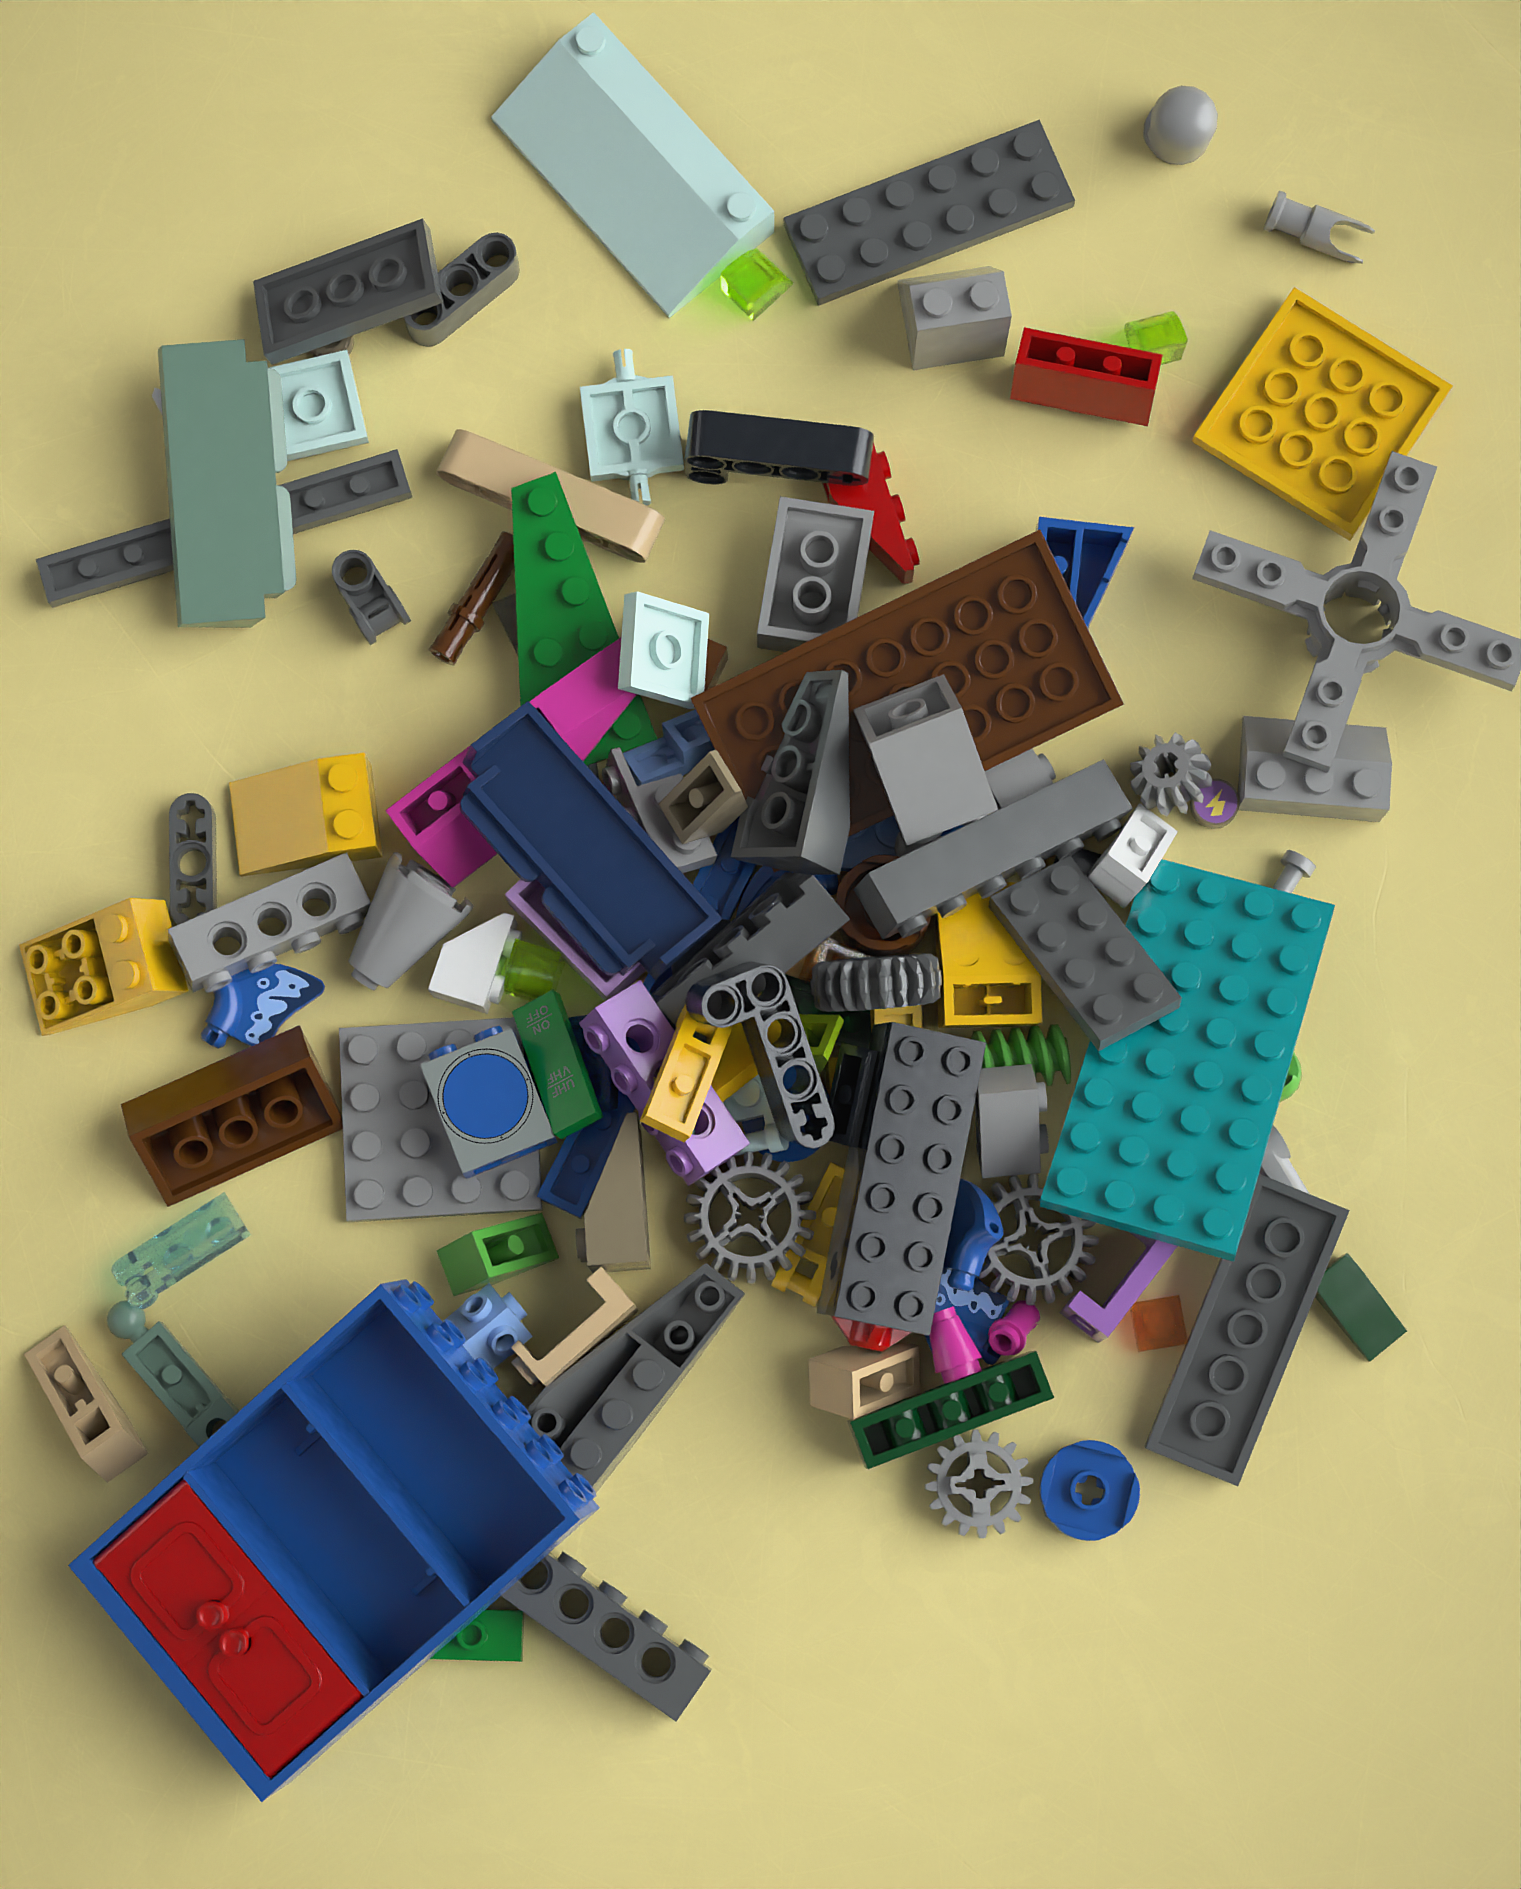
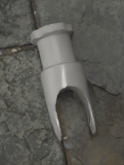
M1280 190L1277 193L1264 226V230L1271 232L1273 229L1300 238V244L1357 264H1362L1363 260L1337 249L1331 243V227L1347 225L1367 233H1375L1374 229L1361 221L1319 205L1311 208L1286 198V193Z

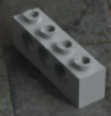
M346 852L168 929V939L192 992L204 988L205 992L209 993L231 983V976L249 968L251 973H256L272 966L277 962L276 956L292 949L298 954L314 948L321 943L320 937L338 930L339 934H346L361 927L371 902ZM310 899H321L327 903L329 911L322 916H311L305 912L303 905ZM277 918L283 922L285 929L278 935L269 936L264 934L258 925L264 919ZM232 937L240 943L241 947L232 955H222L215 950L214 944L220 938Z

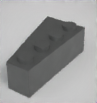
M785 872L673 976L655 990L651 997L675 1031L678 1017L686 1004L687 992L699 980L751 961L775 966L785 974L797 962L849 921L850 918L814 875ZM762 973L757 975L752 982V993L755 998L765 990L766 981ZM718 991L712 993L708 998L707 1009L711 1016L716 1014L721 1008L722 999ZM696 1031L694 1032V1038L707 1043L706 1036Z

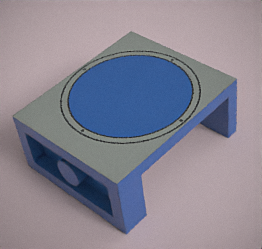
M501 1026L486 1029L474 1036L475 1043L457 1049L456 1044L441 1047L428 1054L430 1061L420 1064L462 1174L467 1179L558 1143L512 1028L505 1031L502 1030Z

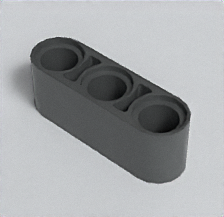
M489 233L481 237L438 272L443 303L404 317L408 333L414 342L425 347L441 343L513 285L518 279L520 268L516 247L512 239L502 233ZM495 255H503L508 258V261L500 267H492L486 264L489 258ZM465 283L473 287L464 296H456L451 293V290L459 284ZM430 312L437 315V318L428 325H420L415 322L416 318L423 313Z

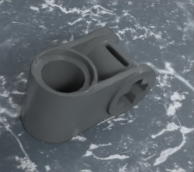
M347 550L335 558L332 565V576L341 596L350 608L348 609L370 646L377 642L376 636L401 622L406 625L411 622L397 595L390 585L386 584L373 561L366 553L359 550ZM361 567L367 570V576L360 584L349 585L343 581L345 573L351 568Z

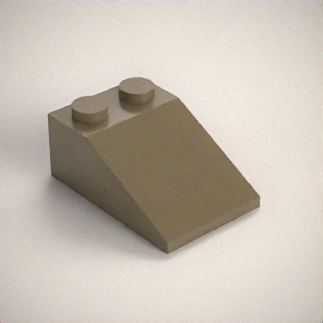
M637 1112L626 1113L584 1214L585 1228L576 1229L578 1259L580 1258L581 1263L587 1262V1266L592 1273L600 1267L606 1272L651 1269L642 1135Z

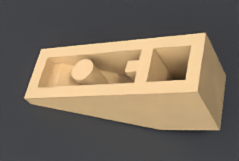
M65 1325L24 1354L79 1456L107 1483L149 1454L129 1418Z

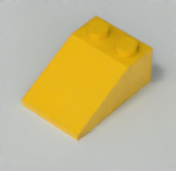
M365 752L314 759L229 782L239 875L241 877L314 867L346 852L351 862L383 857L372 765Z

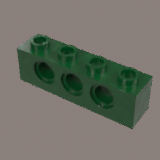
M1028 1351L981 1369L982 1371L939 1385L859 1418L848 1420V1425L864 1467L866 1469L876 1467L1053 1399L1054 1395L1037 1351Z

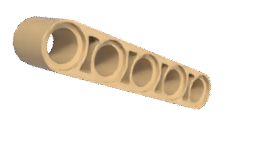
M462 429L455 431L436 472L444 481L512 510L511 488L556 472L581 539L626 559L639 563L646 562L665 521L664 516L659 512L635 500Z

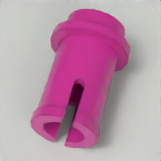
M1019 1300L1012 1305V1308L1004 1318L996 1320L991 1325L988 1333L989 1343L996 1353L1009 1356L1022 1351L1026 1345L1027 1335L1040 1321V1313L1036 1306L1027 1305L1026 1300Z

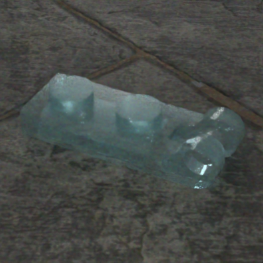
M225 1192L119 1258L113 1264L111 1271L118 1284L126 1286L125 1296L133 1309L143 1310L155 1303L159 1293L243 1241L251 1234ZM153 1266L154 1269L144 1275V1270Z

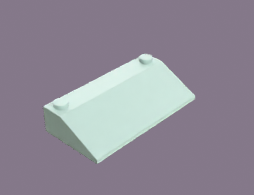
M594 12L555 43L491 116L494 124L669 318L774 233V210Z

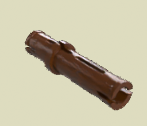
M502 531L494 548L485 559L464 596H462L458 604L453 603L448 611L450 617L428 649L441 661L454 666L474 632H480L485 624L482 619L515 567L512 534Z

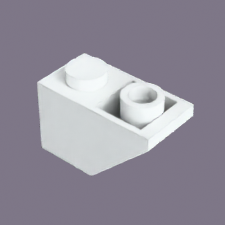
M503 913L444 943L428 988L434 998L488 1014L491 1002L499 1004L507 982V977L501 975L506 958H515L522 937V931L516 930L518 924L514 915Z

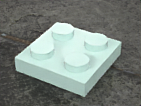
M347 350L269 367L276 370L281 377L287 461L369 443Z
M638 591L624 594L618 689L689 709L695 708L691 698L704 692L709 613Z

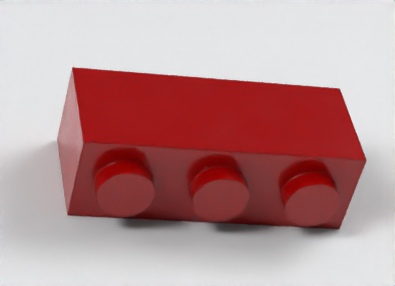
M1024 327L1015 362L1010 399L1148 426L1163 354Z

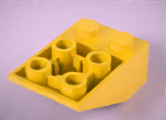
M1006 882L1007 885L1000 891L1012 886L1017 882ZM979 893L965 899L968 904L964 908L946 918H942L939 912L936 913V957L938 958L939 970H942L943 983L941 985V997L938 999V1028L1025 1027L1042 1024L1041 975L990 910V896L982 899Z
M128 898L19 944L42 1036L151 1007L189 991L185 975L169 943L168 929L172 928L165 900Z

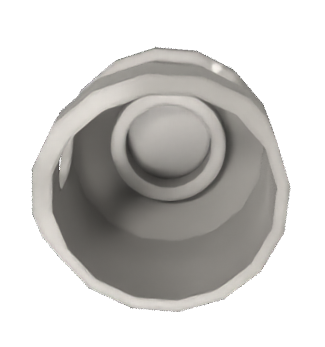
M1181 85L1169 89L1159 97L1145 120L1143 133L1145 143L1157 158L1169 164L1184 165L1196 161L1205 153L1217 129L1218 113L1215 104L1206 92L1193 86Z

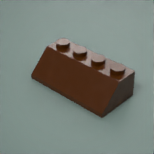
M300 1025L121 1104L128 1137L167 1207L343 1129L342 1115L320 1064Z

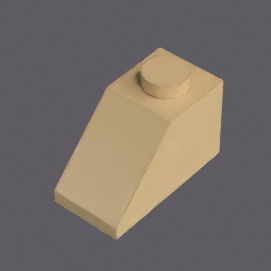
M912 1343L893 1344L884 1352L857 1346H841L810 1358V1406L850 1419H856L921 1392L919 1345Z

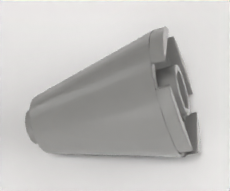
M394 852L387 862L349 958V963L355 968L351 975L361 984L372 990H376L378 985L389 988L465 919L474 907L466 897L459 904L452 897L456 889L416 861L411 859L406 867L402 865V854Z

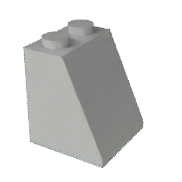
M986 266L898 280L913 370L1003 357L1005 355L1012 314L1004 271Z
M944 674L853 709L906 845L915 842H931L937 839L943 831L959 825L966 826L998 810L962 707Z

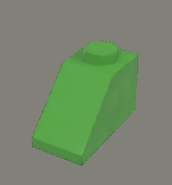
M542 1213L472 1231L437 1250L453 1296L481 1289L488 1283L494 1285L559 1258Z

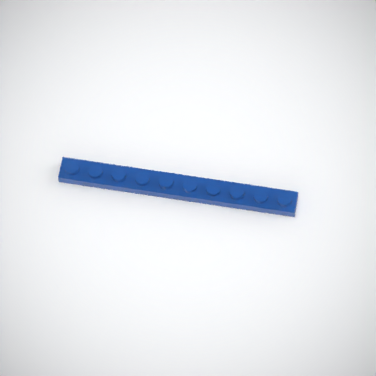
M740 816L722 833L717 834L712 844L717 854L715 863L700 868L692 884L723 919L727 920L731 919L757 867V864L731 858ZM672 966L656 980L649 973L647 974L643 985L650 995L672 976ZM626 1037L629 1047L640 1053L637 1042L630 1037ZM605 1061L592 1085L603 1118L566 1137L537 1195L542 1201L579 1219H582L589 1205L626 1113L636 1111V1107L627 1094H623L615 1086L611 1077V1070Z

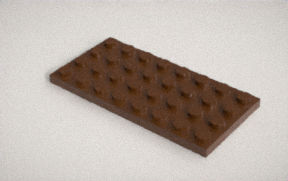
M1040 529L691 698L715 750L718 751L737 782L745 800L748 796L755 799L767 772L761 770V767L767 755L773 758L776 755L785 735L782 723L806 672L843 670L847 672L850 830L848 837L894 815L853 709L944 674L962 707L983 769L987 771L1124 705ZM772 868L774 873L780 870Z

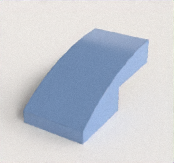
M696 709L663 722V737L623 753L637 786L680 773L684 776L710 751L715 750Z

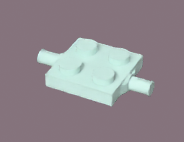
M620 349L613 352L616 378L604 384L580 387L590 476L592 482L618 478L629 480L631 499L640 503L638 489H641L643 504L647 506L651 504L648 478L659 473L684 470L673 375L656 378L635 375L633 351L624 349L626 366L623 367Z

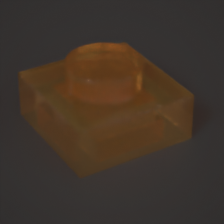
M1179 1295L1139 1301L1132 1305L1130 1312L1138 1353L1186 1344L1188 1339Z

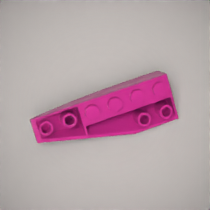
M621 637L530 701L582 761L587 758L637 695L618 689ZM469 747L385 810L414 850L452 888L497 855L496 851L460 811V802L466 786L476 779L462 763Z

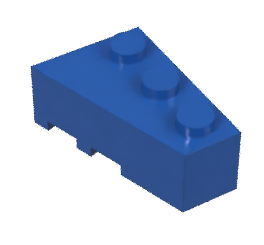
M1039 517L1035 531L1041 530L1087 628H1089L1126 550L1134 527Z

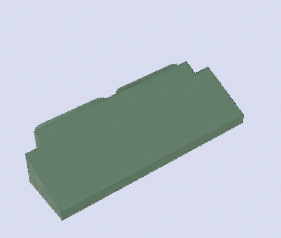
M245 339L162 345L158 349L178 627L251 628L266 618L264 598H278L296 584L290 494L286 488L276 485V473L281 472L287 466L281 377L276 370L267 367V361L246 362Z

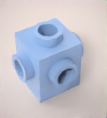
M490 1283L476 1294L467 1298L463 1305L446 1318L464 1335L466 1342L463 1346L475 1360L478 1357L482 1358L492 1369L515 1353L511 1348L514 1343L519 1340L524 1344L533 1337L521 1322L528 1315L510 1292L501 1297Z

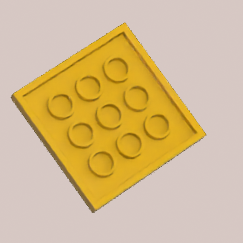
M1294 287L1194 434L1192 442L1351 541L1370 512L1391 452L1393 451L1405 456L1408 455L1453 385Z

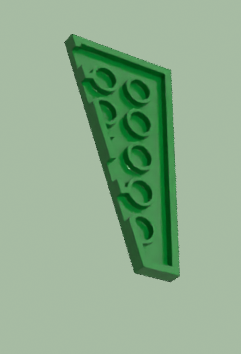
M556 472L511 488L520 707L527 701L530 702L564 676L619 639ZM637 694L583 761L586 766L608 759L611 749L620 747L622 753L657 740L641 695Z

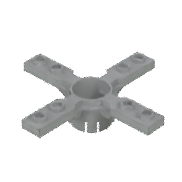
M1392 451L1352 562L1336 566L1324 575L1304 569L1302 563L1297 560L1211 530L1209 531L1192 578L1193 580L1296 615L1308 621L1307 635L1311 634V636L1305 640L1310 654L1313 657H1318L1282 757L1328 773L1363 674L1370 673L1378 668V660L1384 659L1394 651L1512 691L1515 687L1521 671V639L1439 610L1429 613L1412 607L1407 591L1397 580L1437 466ZM1344 592L1346 596L1361 598L1374 606L1378 605L1381 601L1378 611L1383 616L1385 625L1390 624L1388 629L1383 630L1380 641L1367 644L1349 642L1337 635L1327 623L1324 604L1333 599L1341 598Z

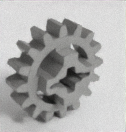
M978 1429L972 1430L970 1442L965 1443L960 1435L952 1437L955 1449L950 1451L943 1446H939L937 1452L943 1459L942 1463H929L927 1466L930 1472L937 1475L936 1481L925 1484V1490L937 1491L938 1498L929 1505L930 1509L934 1510L943 1507L947 1513L943 1516L941 1523L947 1526L954 1520L960 1522L958 1535L961 1536L966 1535L970 1526L976 1527L979 1538H986L987 1526L993 1525L999 1534L1004 1533L1005 1525L1003 1519L1008 1517L1010 1520L1019 1522L1021 1516L1014 1508L1017 1503L1030 1504L1031 1502L1029 1497L1021 1493L1023 1486L1033 1484V1478L1021 1476L1020 1469L1029 1463L1027 1458L1014 1460L1011 1455L1016 1448V1444L1011 1442L1004 1448L998 1446L999 1433L993 1432L987 1442L981 1441ZM986 1451L999 1457L1007 1466L1009 1473L999 1474L987 1462ZM967 1452L966 1468L959 1476L946 1477L953 1461L961 1454ZM976 1469L981 1470L983 1478L1002 1482L1001 1485H994L984 1490L983 1498L981 1499L976 1498L974 1490L955 1486L956 1483H963L968 1479L974 1478V1470ZM1011 1491L1004 1507L990 1516V1502L999 1492ZM959 1494L970 1504L971 1517L958 1511L949 1500L948 1495Z

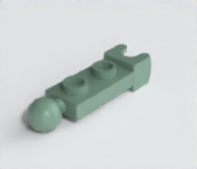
M130 1300L116 1303L108 1312V1328L116 1337L130 1339L133 1342L122 1353L123 1357L174 1415L198 1447H200L213 1435L212 1430L216 1422L220 1420L228 1422L239 1410L229 1398H226L163 1322L158 1321L148 1330L144 1326L146 1322L145 1312L139 1304Z

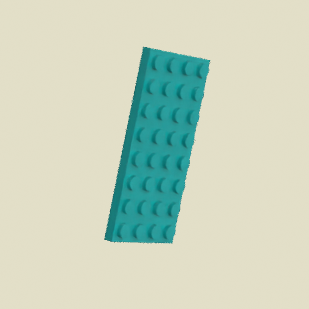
M1161 859L1147 884L1134 897L1126 927L1182 997L1180 1007L1100 1051L1096 1049L1091 1041L1089 1042L1042 1192L1040 1207L1234 1262L1332 920L1334 904Z

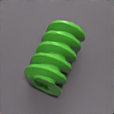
M1050 1024L1046 1039L1039 1026L1030 1027L1027 1040H1025L1019 1027L1012 1028L1007 1042L1000 1029H993L988 1044L986 1043L982 1068L1032 1064L1035 1077L1036 1073H1041L1047 1086H1052L1056 1071H1061L1066 1084L1071 1083V1061L1068 1042L1058 1024ZM973 1031L971 1039L986 1042L981 1031Z

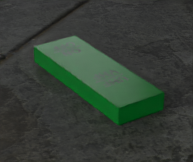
M552 989L512 1011L553 1134L563 1139L603 1118L561 995Z

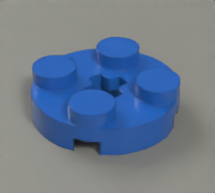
M1084 1440L1061 1448L1047 1462L1040 1478L1039 1496L1045 1516L1059 1531L1075 1539L1096 1541L1116 1534L1131 1521L1138 1507L1140 1485L1132 1465L1120 1450L1101 1441ZM1088 1476H1093L1096 1478V1487L1103 1489V1495L1101 1499L1093 1498L1090 1505H1085L1082 1503V1495L1075 1492L1076 1484L1085 1483Z

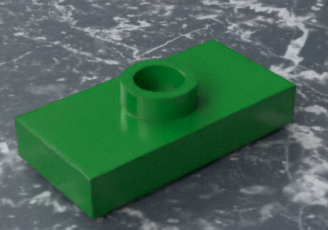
M486 1609L430 1659L522 1662L524 1612L521 1610Z

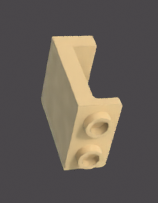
M602 1267L586 1280L603 1299L605 1304L546 1356L538 1360L519 1340L511 1346L518 1355L511 1363L534 1387L540 1382L547 1387L601 1345L638 1312L635 1304Z

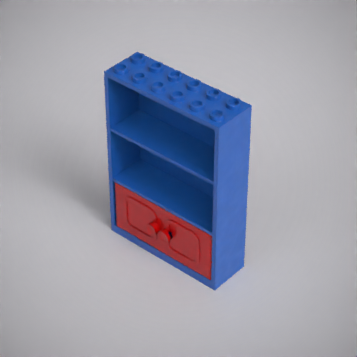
M407 1279L382 1283L68 1565L261 1802L291 1783L600 1508L593 1500L597 1495L590 1483L579 1473L573 1476L560 1461L564 1455L557 1444L547 1435L543 1434L540 1437L528 1423L531 1416L524 1405L514 1396L507 1398L495 1384L499 1380L495 1371L482 1358L478 1357L475 1360L463 1346L466 1339L462 1332L448 1319L442 1322L430 1308L434 1304L433 1299L415 1281L410 1284Z

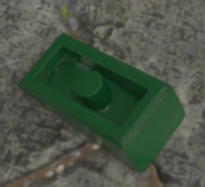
M1348 1253L1339 1257L1326 1268L1315 1298L1367 1361L1370 1362L1406 1333L1407 1330Z

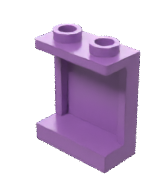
M1131 1233L1144 1243L1146 1248L1105 1303L1099 1306L1087 1295L1079 1291L1070 1298L1060 1311V1314L1099 1343L1105 1340L1178 1246Z

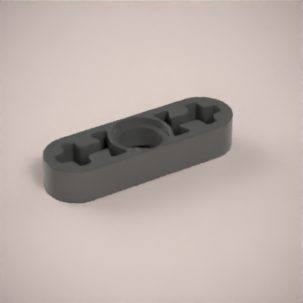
M187 793L179 796L172 803L169 811L170 914L177 925L190 920L186 914L181 912L182 908L190 907L191 892L187 888L180 890L181 884L192 887L206 884L205 890L196 887L197 902L202 907H206L205 912H200L197 916L217 908L216 814L211 804L203 796L196 793ZM196 805L198 811L205 815L204 818L196 820L195 834L199 839L206 837V842L186 840L180 843L181 837L190 839V827L185 820L181 819V815L189 814L190 806ZM190 851H200L206 857L204 870L194 876L182 873L180 869L182 857Z

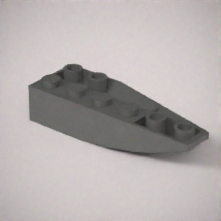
M705 1263L545 1387L527 1409L531 1416L528 1423L540 1437L545 1434L557 1444L564 1455L560 1460L573 1476L576 1473L582 1475L597 1493L686 1377L745 1293Z

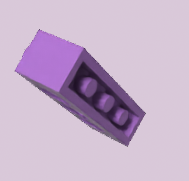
M641 980L595 1007L579 1022L584 1030V1038L594 1052L601 1055L611 1070V1077L615 1086L623 1094H627L638 1110L639 1120L654 1086L653 1077L657 1078L675 1032ZM626 1037H630L637 1042L640 1053L629 1047ZM711 1085L694 1126L695 1135L691 1134V1137L684 1143L641 1122L644 1129L656 1137L666 1152V1159L670 1168L675 1174L682 1177L688 1186L734 1157L750 1144Z

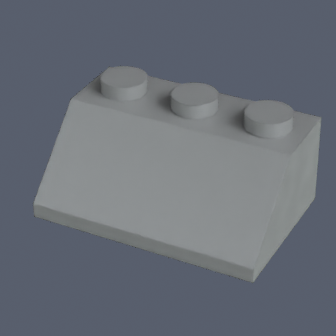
M1243 716L1238 781L1239 810L1380 822L1389 811L1392 759L1386 728L1346 724L1331 768L1327 773L1282 757L1295 720Z

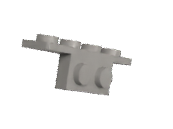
M620 747L611 749L606 766L602 769L604 786L612 795L616 796L618 802L682 873H686L714 864L717 854L710 838L705 837L682 844L658 805L683 779L682 774L637 786Z

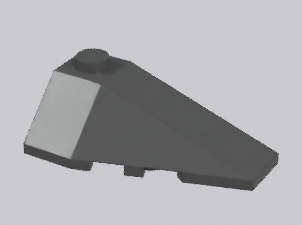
M843 670L806 672L782 723L785 735L774 758L767 755L761 767V770L767 772L755 799L749 796L746 799L748 808L740 815L731 858L794 873L840 875L850 830L848 673Z

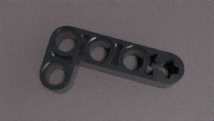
M712 410L694 411L690 414L684 458L685 473L687 478L692 481L713 485L726 483L729 472L839 485H864L869 481L874 435L869 430L854 426Z
M751 961L739 964L693 984L688 990L685 999L686 1010L690 1017L697 1022L720 1028L729 1027L741 1022L780 1135L789 1142L808 1148H818L826 1144L833 1135L835 1127L834 1118L788 980L783 971L775 966ZM762 973L766 981L765 990L759 997L755 998L752 993V982L757 975ZM718 991L722 999L721 1008L716 1014L711 1016L707 1009L708 998L712 993ZM778 1020L781 1025V1034L777 1041L771 1044L767 1036L768 1027L772 1022ZM794 1066L797 1075L796 1081L792 1087L786 1090L783 1085V1076L788 1068ZM805 1114L810 1116V1120L807 1122ZM803 1125L805 1132H802L800 1130V1127Z

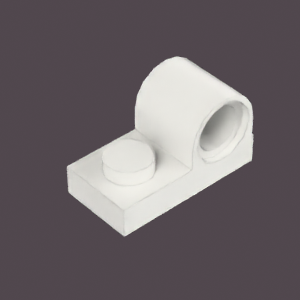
M1139 803L1127 818L1114 841L1087 874L1088 879L1098 890L1122 908H1125L1147 884L1178 831Z

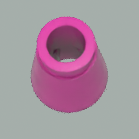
M954 1306L934 1313L930 1342L935 1373H941L944 1384L982 1371L978 1361L982 1356L959 1316L956 1315Z

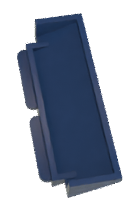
M529 701L470 745L462 763L476 779L466 786L460 802L461 813L522 881L533 882L537 879L546 889L542 895L544 907L603 973L615 975L620 972L624 976L637 963H640L656 980L723 919Z

